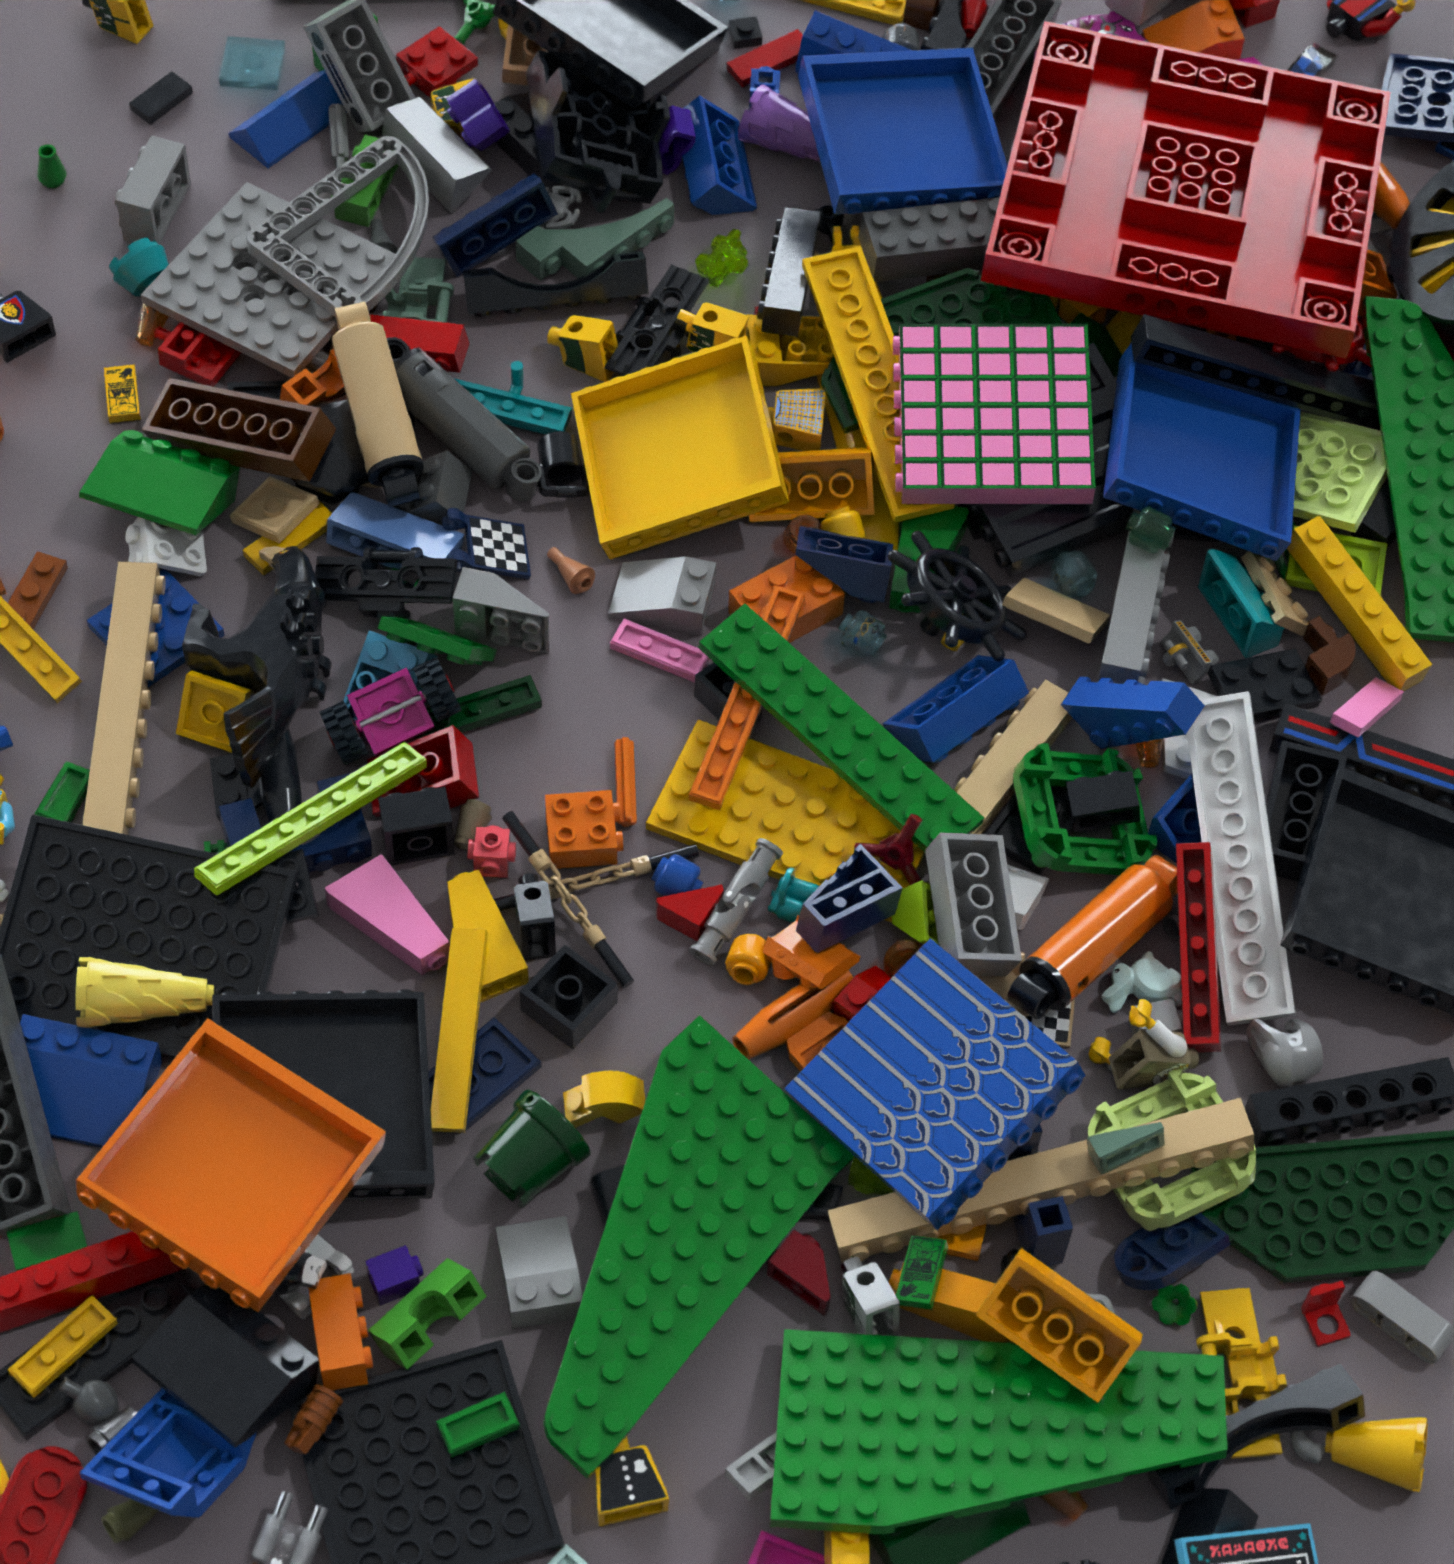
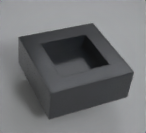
M756 16L729 20L728 29L734 49L762 45L763 36Z

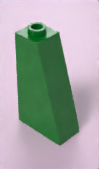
M955 506L954 509L904 520L898 551L913 561L921 555L911 539L912 533L916 530L924 534L933 549L944 548L955 551L966 532L969 515L968 509ZM895 565L889 608L904 613H920L921 610L918 605L905 606L902 604V596L905 593H910L907 584L908 572Z

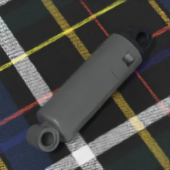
M395 337L387 338L407 411L491 488L498 489L506 485V491L513 499L518 501L532 499L536 494L542 470L536 461L529 458L530 447L420 347L409 350V346L403 340Z

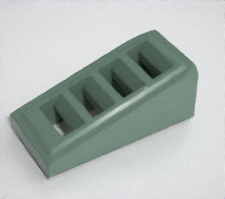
M1161 1122L1090 1136L1087 1138L1088 1154L1099 1173L1105 1174L1164 1146V1127Z

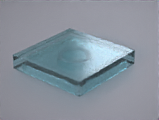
M228 36L219 76L220 86L278 90L286 49L285 41Z

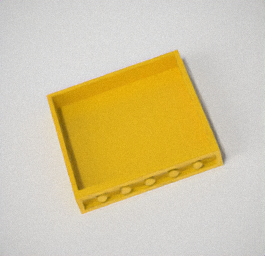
M747 336L734 338L710 348H703L698 352L673 358L667 362L646 367L622 377H615L610 381L588 386L571 393L599 542L610 560L789 503L756 355Z

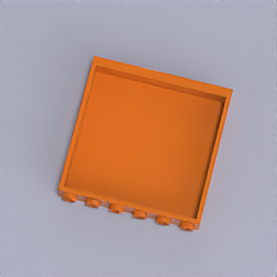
M207 1018L76 1179V1195H78V1199L86 1207L92 1210L98 1208L107 1214L109 1220L121 1229L129 1228L138 1234L139 1239L146 1246L152 1249L158 1247L169 1254V1258L177 1266L183 1269L189 1267L198 1273L201 1280L211 1288L217 1289L219 1287L229 1293L231 1299L240 1307L245 1309L250 1307L259 1312L384 1147L386 1131Z

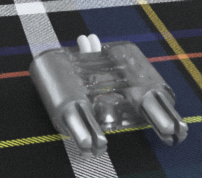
M282 1491L273 1514L268 1513L250 1557L265 1564H311L323 1536L319 1534L328 1509L321 1505H316L307 1528L285 1520L294 1495L287 1491Z

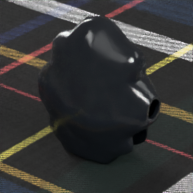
M346 395L331 401H319L312 405L313 407L321 408L335 426L336 431L310 482L291 478L297 488L312 493L318 497L319 501H324L331 505L344 500L351 491L358 493L361 485L369 483Z

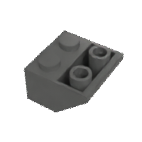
M448 451L423 460V472L416 477L420 500L395 505V508L442 525V518L447 517V510L449 508H457L464 513L473 470Z

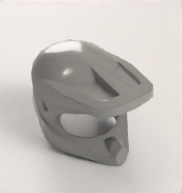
M1254 1019L1247 1028L1248 1043L1263 1068L1277 1085L1282 1088L1301 1085L1322 1070V1046L1317 1033L1311 1025L1300 1019H1289L1284 1023V1028L1289 1033H1284L1268 1026L1260 1019Z

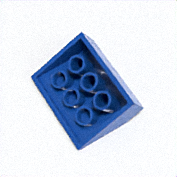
M23 1014L20 1025L51 1137L102 1148L156 1082L163 1062L158 1042L91 1028L77 1027V1025Z

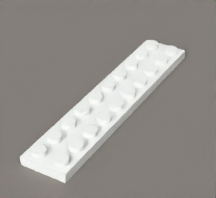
M1249 691L1200 699L1205 706L1188 730L1187 738L1201 841L1210 842L1213 852L1217 958L1226 1023L1228 1026L1250 1023L1254 1019L1264 1021L1296 1016L1287 948L1280 946L1284 926L1251 696Z

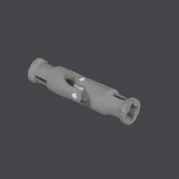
M758 838L755 843L756 848L748 861H744L720 901L704 923L703 927L705 930L697 943L692 944L689 952L696 959L707 965L714 966L717 961L716 956L725 942L731 940L745 914L769 879L768 872L774 862L783 855L782 850L777 845L766 839Z

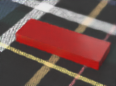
M796 29L726 62V70L741 87L751 84L752 69L769 66L774 70H780L797 62L803 34Z

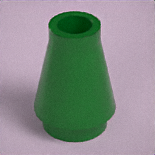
M50 144L42 145L38 149L37 178L45 187L57 188L64 183L67 171L56 152V148Z

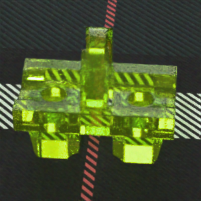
M732 229L727 236L718 234L712 240L711 248L713 252L710 255L701 253L695 259L698 272L708 276L711 286L718 287L731 272L741 274L748 268L749 263L745 257L748 253L741 243L740 236L742 234L740 230Z

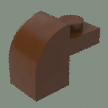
M1317 616L1308 622L1303 640L1314 651V653L1308 655L1305 667L1316 689L1323 696L1342 685L1347 679L1355 658L1356 646L1350 633L1338 638L1335 630L1326 624L1320 616Z

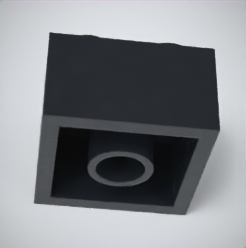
M427 787L417 792L405 794L392 793L386 797L378 798L387 861L391 866L455 855L452 818L445 787Z
M565 944L520 990V1010L571 1049H574L618 1003V983Z

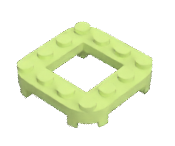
M1181 1069L1168 1072L1167 1080L1112 1106H1109L1106 1101L1095 1108L1096 1113L1089 1123L1088 1137L1131 1128L1222 1103L1223 1101L1216 1092V1083L1208 1075L1204 1078L1197 1074L1182 1073ZM1254 1145V1150L1241 1158L1231 1159L1228 1157L1217 1160V1162L1195 1171L1162 1188L1159 1187L1158 1183L1154 1184L1151 1179H1147L1141 1185L1135 1187L1122 1186L1113 1189L1128 1215L1140 1223L1144 1229L1152 1231L1157 1228L1172 1226L1243 1192L1255 1180L1256 1148Z

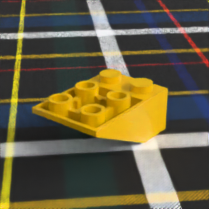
M746 314L749 316L745 336H747L755 352L762 386L787 384L822 374L828 368L833 358V352L820 317L802 316L799 334L796 337L761 332L762 320L757 319V315Z

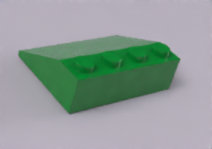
M124 430L109 443L81 488L79 498L196 536L235 502L240 467L229 464L225 459H213L200 455V452L194 449H182L173 446L166 440H154L145 437L138 431Z

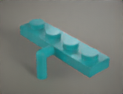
M520 361L511 363V386L509 391L455 379L506 425L542 434L558 431L565 432L572 416V407L520 395L524 387L523 364Z

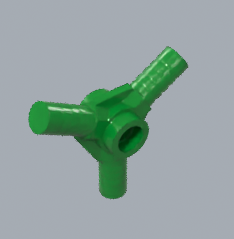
M463 0L466 5L464 25L454 38L464 45L474 29L486 27L490 23L491 18L495 16L492 14L495 4L492 5L479 0Z

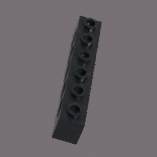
M1449 1057L1260 1092L1250 1094L1245 1111L1254 1132L1256 1147L1263 1145L1279 1146L1289 1140L1300 1138L1303 1141H1310L1318 1138L1321 1134L1334 1132L1341 1135L1357 1127L1368 1126V1128H1377L1389 1121L1401 1119L1402 1122H1409L1425 1114L1434 1113V1115L1440 1116L1450 1113L1454 1109V1071ZM1413 1089L1423 1091L1426 1096L1417 1094ZM1380 1095L1390 1097L1393 1102L1383 1100ZM1347 1102H1355L1360 1108H1353ZM1314 1108H1321L1325 1110L1327 1114H1319L1315 1111ZM1281 1114L1290 1115L1294 1121L1285 1120Z

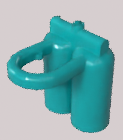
M790 867L785 872L784 877L780 878L776 890H772L771 896L773 898L770 905H768V911L775 913L779 919L793 923L797 915L800 916L802 904L820 885L796 878L795 868Z

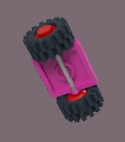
M437 657L413 668L424 691L423 693L421 690H417L406 667L347 695L357 717L355 722L344 701L319 712L327 729L328 736L344 765L369 755L360 735L362 732H364L374 755L377 756L404 741L407 742L435 729L424 705L427 702L426 698L438 722L462 711L455 697L452 684L447 674L445 675Z

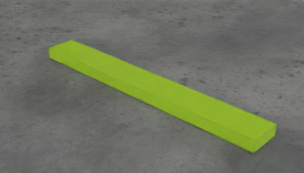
M404 741L195 867L194 877L216 896L427 768V759Z

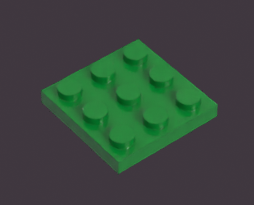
M382 616L378 629L387 632L386 638L403 644L405 642L410 644L417 643V649L431 654L438 653L444 655L446 653L447 660L465 665V663L482 665L483 661L494 662L497 649L410 618Z

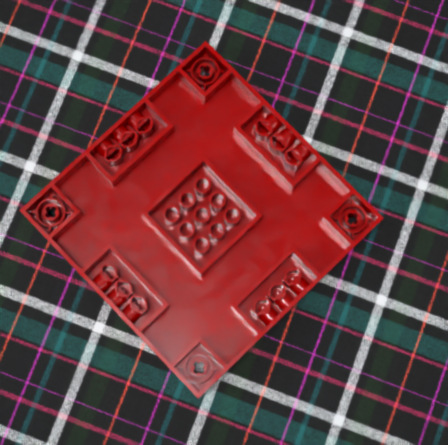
M1044 21L985 254L981 281L1138 315L1146 314L1171 322L1347 358L1356 330L1390 92Z

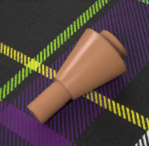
M556 547L548 551L547 557L558 566L571 593L580 594L592 587L595 579L594 569L566 557Z

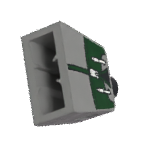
M851 1257L845 1260L840 1266L843 1272V1301L857 1333L899 1336L900 1302L878 1264L872 1262L863 1266L859 1257Z

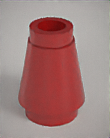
M963 0L961 2V26L966 34V38L972 39L982 24L988 11L986 0Z

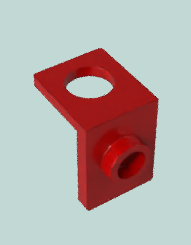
M1343 1281L1331 1284L1324 1283L1309 1290L1301 1307L1317 1347L1341 1341L1351 1336L1338 1306V1301L1345 1289ZM1323 1316L1333 1318L1338 1325L1337 1331L1334 1334L1321 1332L1317 1325L1318 1319Z

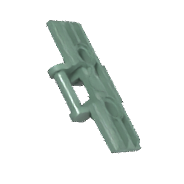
M415 257L400 280L399 294L395 293L392 289L385 296L388 303V311H383L382 316L447 323L450 298L454 295V286L443 282L446 259ZM430 305H437L435 319H427V310Z

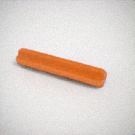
M622 737V739H616L614 742L616 802H619L621 819L617 823L622 825V827H629L637 822L634 742L629 740L628 737Z

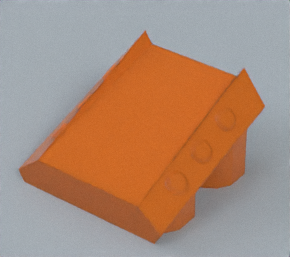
M797 915L793 923L772 938L768 936L763 950L764 955L772 963L773 975L776 978L787 980L796 977L800 979L802 986L818 988L820 990L857 964L861 957L840 942L816 953L796 932L799 915Z

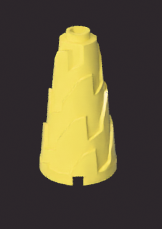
M92 957L79 958L81 967H77L75 1010H81V1015L76 1017L77 1027L89 1028L111 1023L137 1022L151 1018L179 1016L182 1013L206 1012L207 1006H212L214 985H208L206 978L182 976L181 973L153 970L138 965L113 963Z

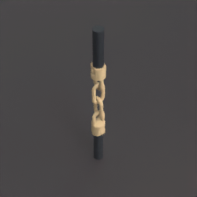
M513 811L506 813L502 820L529 856V862L543 881L548 882V885H552L561 897V905L568 916L574 922L581 925L585 931L582 934L584 939L592 949L598 952L623 988L631 985L634 979L606 942V936L597 924L592 925L588 920L587 910L578 897L570 894L560 881V872L544 849L538 847ZM548 868H551L555 874L550 877V880L544 873ZM572 900L581 910V912L577 914V917L573 914V912L567 905L570 904Z
M696 844L650 857L647 855L636 857L624 864L605 867L593 873L565 878L560 881L563 884L568 883L569 888L567 890L569 893H572L575 890L613 882L619 878L631 875L637 877L651 873L653 869L657 868L663 857L669 858L673 854H678L689 860L699 857V852ZM628 867H631V869H632V870L627 871V872H623V870H622V869L628 868ZM613 871L615 875L605 879H600L599 874ZM591 878L590 882L578 885L577 881ZM548 885L551 900L560 898L553 886ZM514 894L494 899L499 911L515 907Z

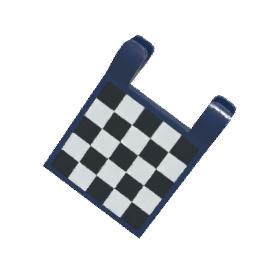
M449 508L447 510V517L442 518L443 528L445 530L465 529L468 553L460 549L452 552V559H457L456 572H461L462 568L466 567L529 580L531 572L524 524L466 515L457 508Z

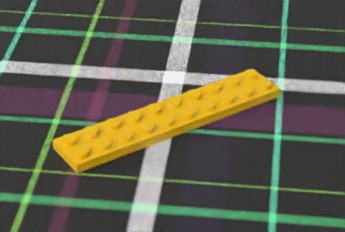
M857 246L802 259L804 274L867 449L871 450L872 463L893 522L896 523L954 509L955 504H902L901 492L895 491L896 473H901V464H895V445H900V437L894 436V418L900 417V409H894V390H899V382H893V363H899V355H893L894 334L862 247Z

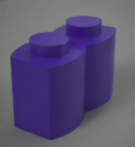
M473 79L446 98L450 105L447 111L456 124L461 123L464 129L461 135L470 148L474 146L483 151L510 132L489 93L477 79Z
M673 105L668 107L670 120L659 140L662 174L666 175L672 173L679 166L681 156L693 147L696 140L690 110Z

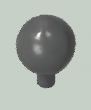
M65 1378L58 1391L74 1399L72 1404L74 1413L85 1424L96 1426L119 1412L117 1393L107 1382L91 1380L80 1386L72 1380Z

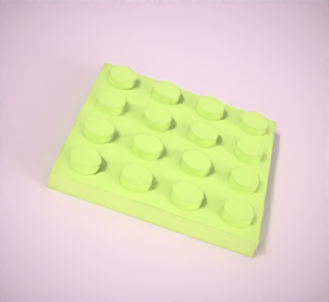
M1300 411L1293 516L1310 521L1320 515L1328 526L1356 533L1387 478L1381 431Z

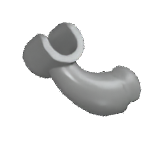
M1306 1430L1290 1431L1292 1446L1297 1455L1306 1462L1308 1460L1315 1464L1320 1463L1324 1453L1323 1445L1313 1443V1440L1306 1436Z

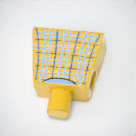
M794 389L776 392L775 407H768L776 445L801 451L820 450L826 398L824 389Z

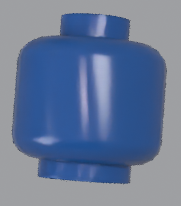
M673 854L669 858L663 857L651 878L655 882V891L662 896L701 889L704 883L699 880L701 874L700 867L678 854Z

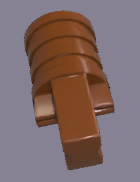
M315 1384L312 1392L306 1398V1402L301 1406V1410L296 1414L293 1426L284 1444L296 1453L307 1454L313 1444L325 1433L326 1427L331 1423L333 1416L336 1415L337 1409L341 1407L343 1403L341 1397L330 1389Z

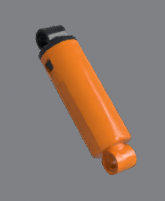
M1153 855L1144 865L1134 864L1127 868L1021 963L1019 968L1020 975L1014 980L1008 991V1001L1036 1020L1045 1016L1050 1009L1057 1011L1064 1009L1171 911L1173 898L1178 894L1177 867L1159 855Z

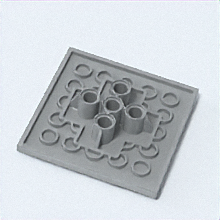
M248 182L241 187L141 294L143 304L291 378L300 373L338 331L336 318L248 252L247 233L289 203ZM302 208L297 210L299 214L310 213ZM323 218L288 242L357 295L383 271L395 255V253ZM279 223L274 227L279 230H286L290 226L286 223ZM278 255L275 257V260L280 262H285L290 259V257L287 255ZM300 271L296 275L300 278H308L312 274L308 271ZM328 287L318 290L321 294L325 295L334 292L333 289Z

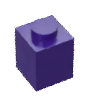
M406 1245L365 1261L367 1276L380 1306L406 1296L420 1283L419 1277L424 1275L418 1256L414 1255L411 1257Z

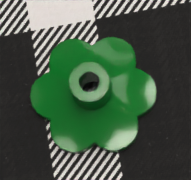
M1183 1284L1169 1285L1158 1289V1295L1153 1298L1151 1303L1152 1308L1159 1312L1161 1322L1167 1325L1175 1322L1181 1326L1190 1322L1191 1314L1196 1311L1198 1306L1197 1301L1190 1296L1189 1288Z

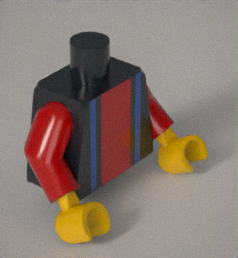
M1327 0L1329 12L1326 30L1333 38L1343 33L1356 42L1367 37L1384 36L1402 17L1400 14L1403 11L1409 12L1414 9L1415 0H1408L1405 3H1402L1404 0H1396L1397 6L1391 0Z

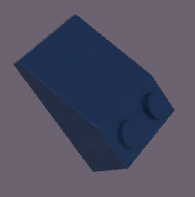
M803 526L799 527L796 556L851 596L858 597L859 600L866 603L884 602L892 568V562L888 560L887 556L893 550V544L845 536Z

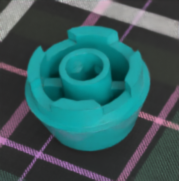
M148 237L128 245L127 247L130 251L120 260L114 257L109 264V269L114 275V282L136 297H140L146 288L169 265L164 246L159 245L155 239L151 242Z

